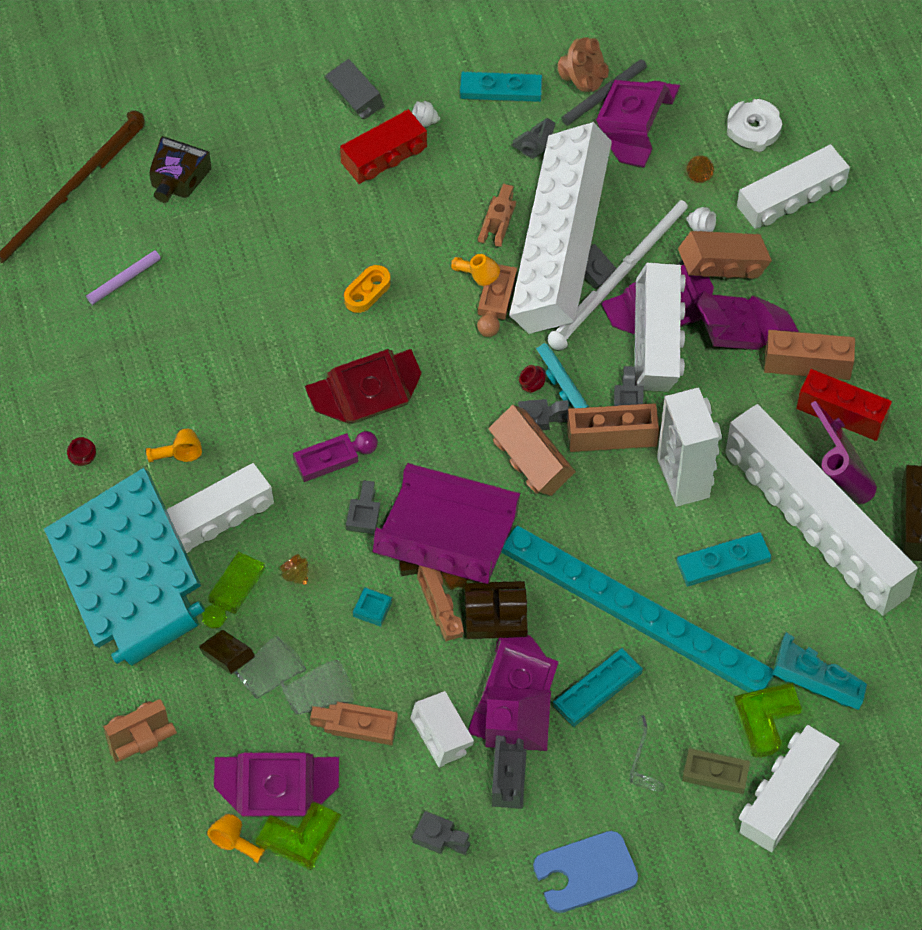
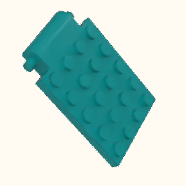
M142 468L44 528L94 645L100 648L115 639L119 649L113 652L111 656L116 664L126 660L133 666L200 625L196 616L205 612V608L200 601L190 605L186 595L202 585L153 479L145 468Z

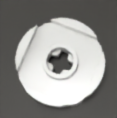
M753 99V102L745 104L744 101L738 102L731 108L728 114L727 135L743 147L761 152L766 149V146L773 144L780 136L782 120L779 117V111L773 104L765 100ZM755 121H758L759 126L753 127L748 122L754 123Z

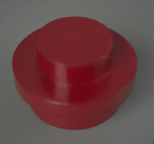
M529 365L524 368L519 376V383L522 389L527 393H533L541 389L545 383L546 372L540 366Z
M75 438L67 448V457L74 465H87L95 459L96 447L87 438Z

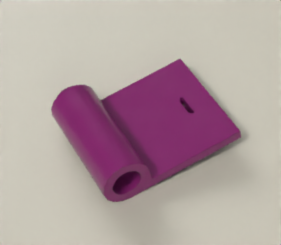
M814 401L811 405L836 447L825 454L822 460L823 471L854 503L865 504L875 496L877 486L841 427H844L845 424L839 417L833 420Z

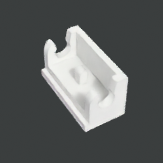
M444 691L415 702L410 718L438 767L440 768L449 762L467 754L465 749L472 746L474 740L447 693Z

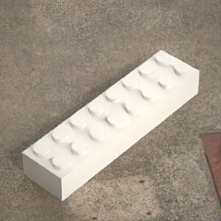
M594 122L548 135L509 314L528 334L574 323L576 320L612 142Z
M758 404L730 422L725 452L729 461L733 465H738L745 472L749 482L755 486L757 485L765 493L769 503L777 506L784 513L786 520L792 526H797L804 534L806 541L811 546H816L822 552L826 562L831 567H836L844 575L847 584L852 588H856L864 596V600L870 608L876 609L884 616L910 596L918 567Z

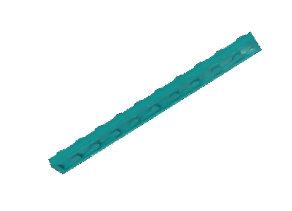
M517 525L506 540L501 552L502 554L756 698L760 699L775 677L773 675L774 669L520 526Z

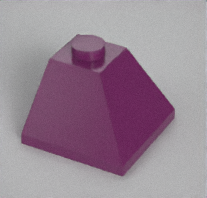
M489 686L485 747L495 748L496 735L505 736L506 743L516 744V740L520 738L524 741V749L547 751L551 690Z

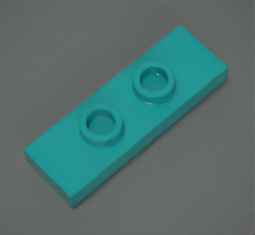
M461 72L460 99L541 102L542 75Z
M545 343L536 348L549 368L545 371L546 375L553 385L559 383L563 389L559 392V395L563 400H568V407L573 405L574 408H589L551 348Z
M761 532L678 556L676 562L688 587L771 562L772 556Z
M621 648L553 702V707L575 727L641 675L643 668Z

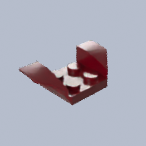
M386 349L334 367L327 373L326 379L304 387L315 412L350 424V422L357 423L408 405L422 372L412 349L395 355L392 350Z

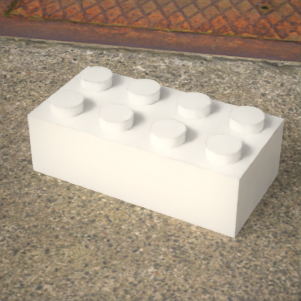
M646 263L636 278L635 386H644V390L668 392L677 383L680 376L684 374L685 363L684 359L680 358V348L684 346L685 332L680 330V320H683L685 316V303L681 302V292H684L685 275H681V265Z
M699 387L664 397L657 459L676 507L710 498L711 486L714 485L713 473L717 470L718 441L722 439L719 424L717 422L713 423L710 416L712 413L710 402L707 397L703 398Z

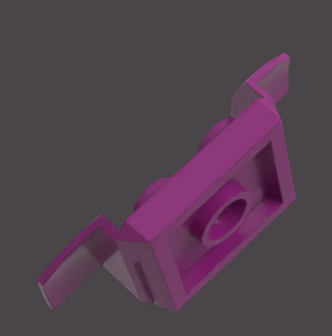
M614 80L596 121L602 132L612 141L610 149L619 163L638 167L646 166L653 150L648 136L650 128L661 104H673L680 85L656 80L647 83Z
M681 265V275H685L684 292H681V302L685 303V316L683 320H680V328L702 320L695 299L703 291L708 294H713L714 286L709 276L688 275L685 265ZM636 282L625 288L622 295L601 302L612 327L634 335Z
M703 291L695 299L713 346L759 350L766 345L769 330L799 332L787 311L754 295L747 300L743 297L713 295Z
M530 635L518 638H498L494 650L496 654L485 688L468 729L470 735L482 739L486 737L489 686L550 690L559 661L546 657Z
M240 753L238 757H215L214 788L242 817H307L339 788V757H314L310 753Z

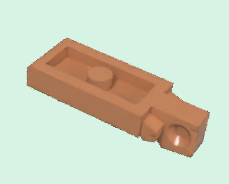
M419 565L417 579L436 626L440 627L445 642L463 637L464 630L461 618L453 615V602L451 596L444 593L441 572Z
M337 702V705H329V709L313 706L310 725L324 728V732L331 735L392 745L398 713Z

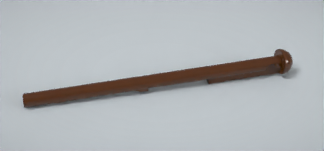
M132 110L127 113L128 121L0 250L1 263H4L62 203L68 200L66 196L72 190L78 187L98 166L100 169H103L144 127L145 117L141 112Z

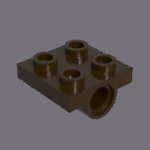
M525 581L489 582L488 584L465 583L467 639L528 637Z

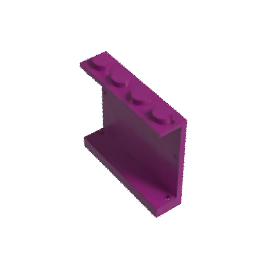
M407 463L403 472L402 488L383 528L375 529L373 553L488 584L517 517L520 493Z

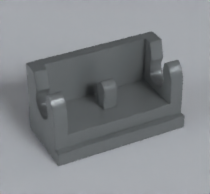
M349 58L325 75L326 80L331 83L362 119H366L377 110L385 107L379 91Z
M496 735L492 807L523 809L527 749H524V741L520 738L516 740V744L506 743L505 736Z

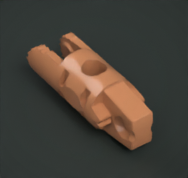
M503 184L498 197L493 196L477 239L478 242L485 243L489 232L496 234L495 246H502L516 206V201H512L513 186Z

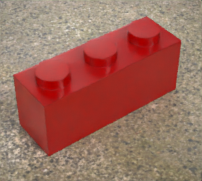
M408 109L341 145V163L356 182L361 184L366 180L375 178L386 169L397 166L408 157L421 153L427 148V130Z
M810 369L800 389L796 409L819 418L811 403L816 401L833 420H836L838 417L845 424L842 428L877 441L888 420L892 401Z

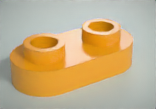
M372 265L366 268L346 288L344 292L346 308L355 313L367 311L389 289L391 278L388 269L381 265Z

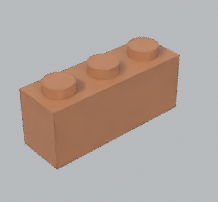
M691 231L678 247L688 275L754 279L759 278L772 261L761 234Z
M769 330L765 348L764 373L807 376L810 369H813L836 379L850 380L854 365L855 337Z
M656 403L568 409L567 431L570 452L657 447L659 423Z
M512 405L488 428L495 437L493 439L495 445L510 455L511 459L509 461L517 471L523 472L528 478L526 483L535 493L539 494L541 492L552 496L576 472L525 409Z

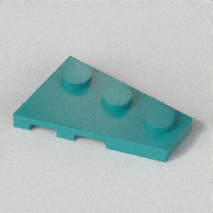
M786 632L781 641L773 675L780 677L785 682L794 683L809 689L814 694H821L833 699L843 706H850L859 710L864 700L867 684L837 664L827 665L817 657V651L810 647L806 650L793 643L795 637Z

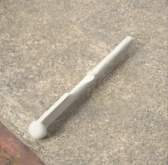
M680 200L633 252L623 259L621 265L597 291L593 290L578 306L574 323L562 325L556 331L550 332L548 343L551 348L563 350L568 346L567 338L686 211L688 205L685 201Z

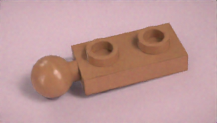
M499 265L500 274L493 283L483 287L478 305V315L482 317L478 320L477 329L485 337L496 335L500 329L498 319H506L517 277L516 267Z

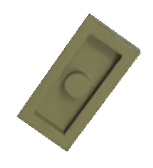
M689 748L682 781L744 794L750 761Z

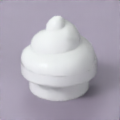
M416 102L412 114L423 127H429L440 120L437 111L430 102Z
M701 207L690 213L686 220L693 231L713 232L716 225V214L710 211L709 208Z

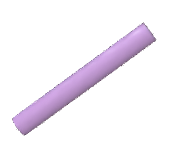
M152 251L86 295L88 301L92 305L161 260L158 252Z

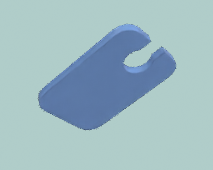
M614 831L604 832L542 853L536 857L533 866L538 881L546 879L554 872L563 873L568 878L566 888L558 891L550 890L544 893L549 908L557 913L566 912L628 891L635 887L638 880L637 870L624 839L619 833Z

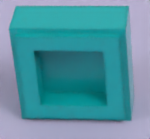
M364 587L353 610V617L381 627L392 604V597Z

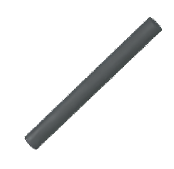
M642 59L638 60L561 117L563 123L568 126L605 99L614 80L629 81L646 69L645 61Z

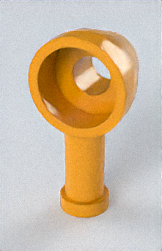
M477 254L470 261L455 257L451 263L454 271L471 273L474 281L480 286L493 283L500 274L499 265L484 254Z
M192 429L180 430L176 435L173 445L153 449L151 447L146 448L149 463L173 456L179 461L191 462L198 459L202 454L201 442Z
M226 814L210 826L207 835L215 845L225 850H233L235 848L254 859L253 861L257 864L265 853V849L259 848L240 837L242 822L238 817Z

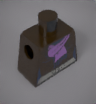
M162 136L150 167L151 184L156 188L154 197L162 203H167L172 194L182 198L189 197L211 170L210 152Z

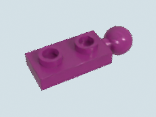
M363 431L356 436L355 441L351 442L346 433L294 452L293 460L303 481L306 482L358 463L357 452L362 454L373 453L378 446V439L372 432Z

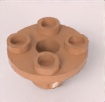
M584 37L576 39L571 44L568 55L562 56L558 62V72L561 78L565 81L572 80L575 86L583 92L597 90L601 86L603 79L607 78L609 74L608 65L604 62L600 44L596 38Z

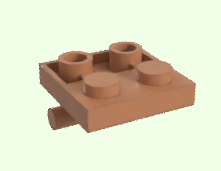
M161 699L154 702H146L140 705L136 711L126 716H117L110 720L107 725L103 726L109 751L115 763L138 752L143 754L157 747L158 742L177 734L172 722H168L166 708Z

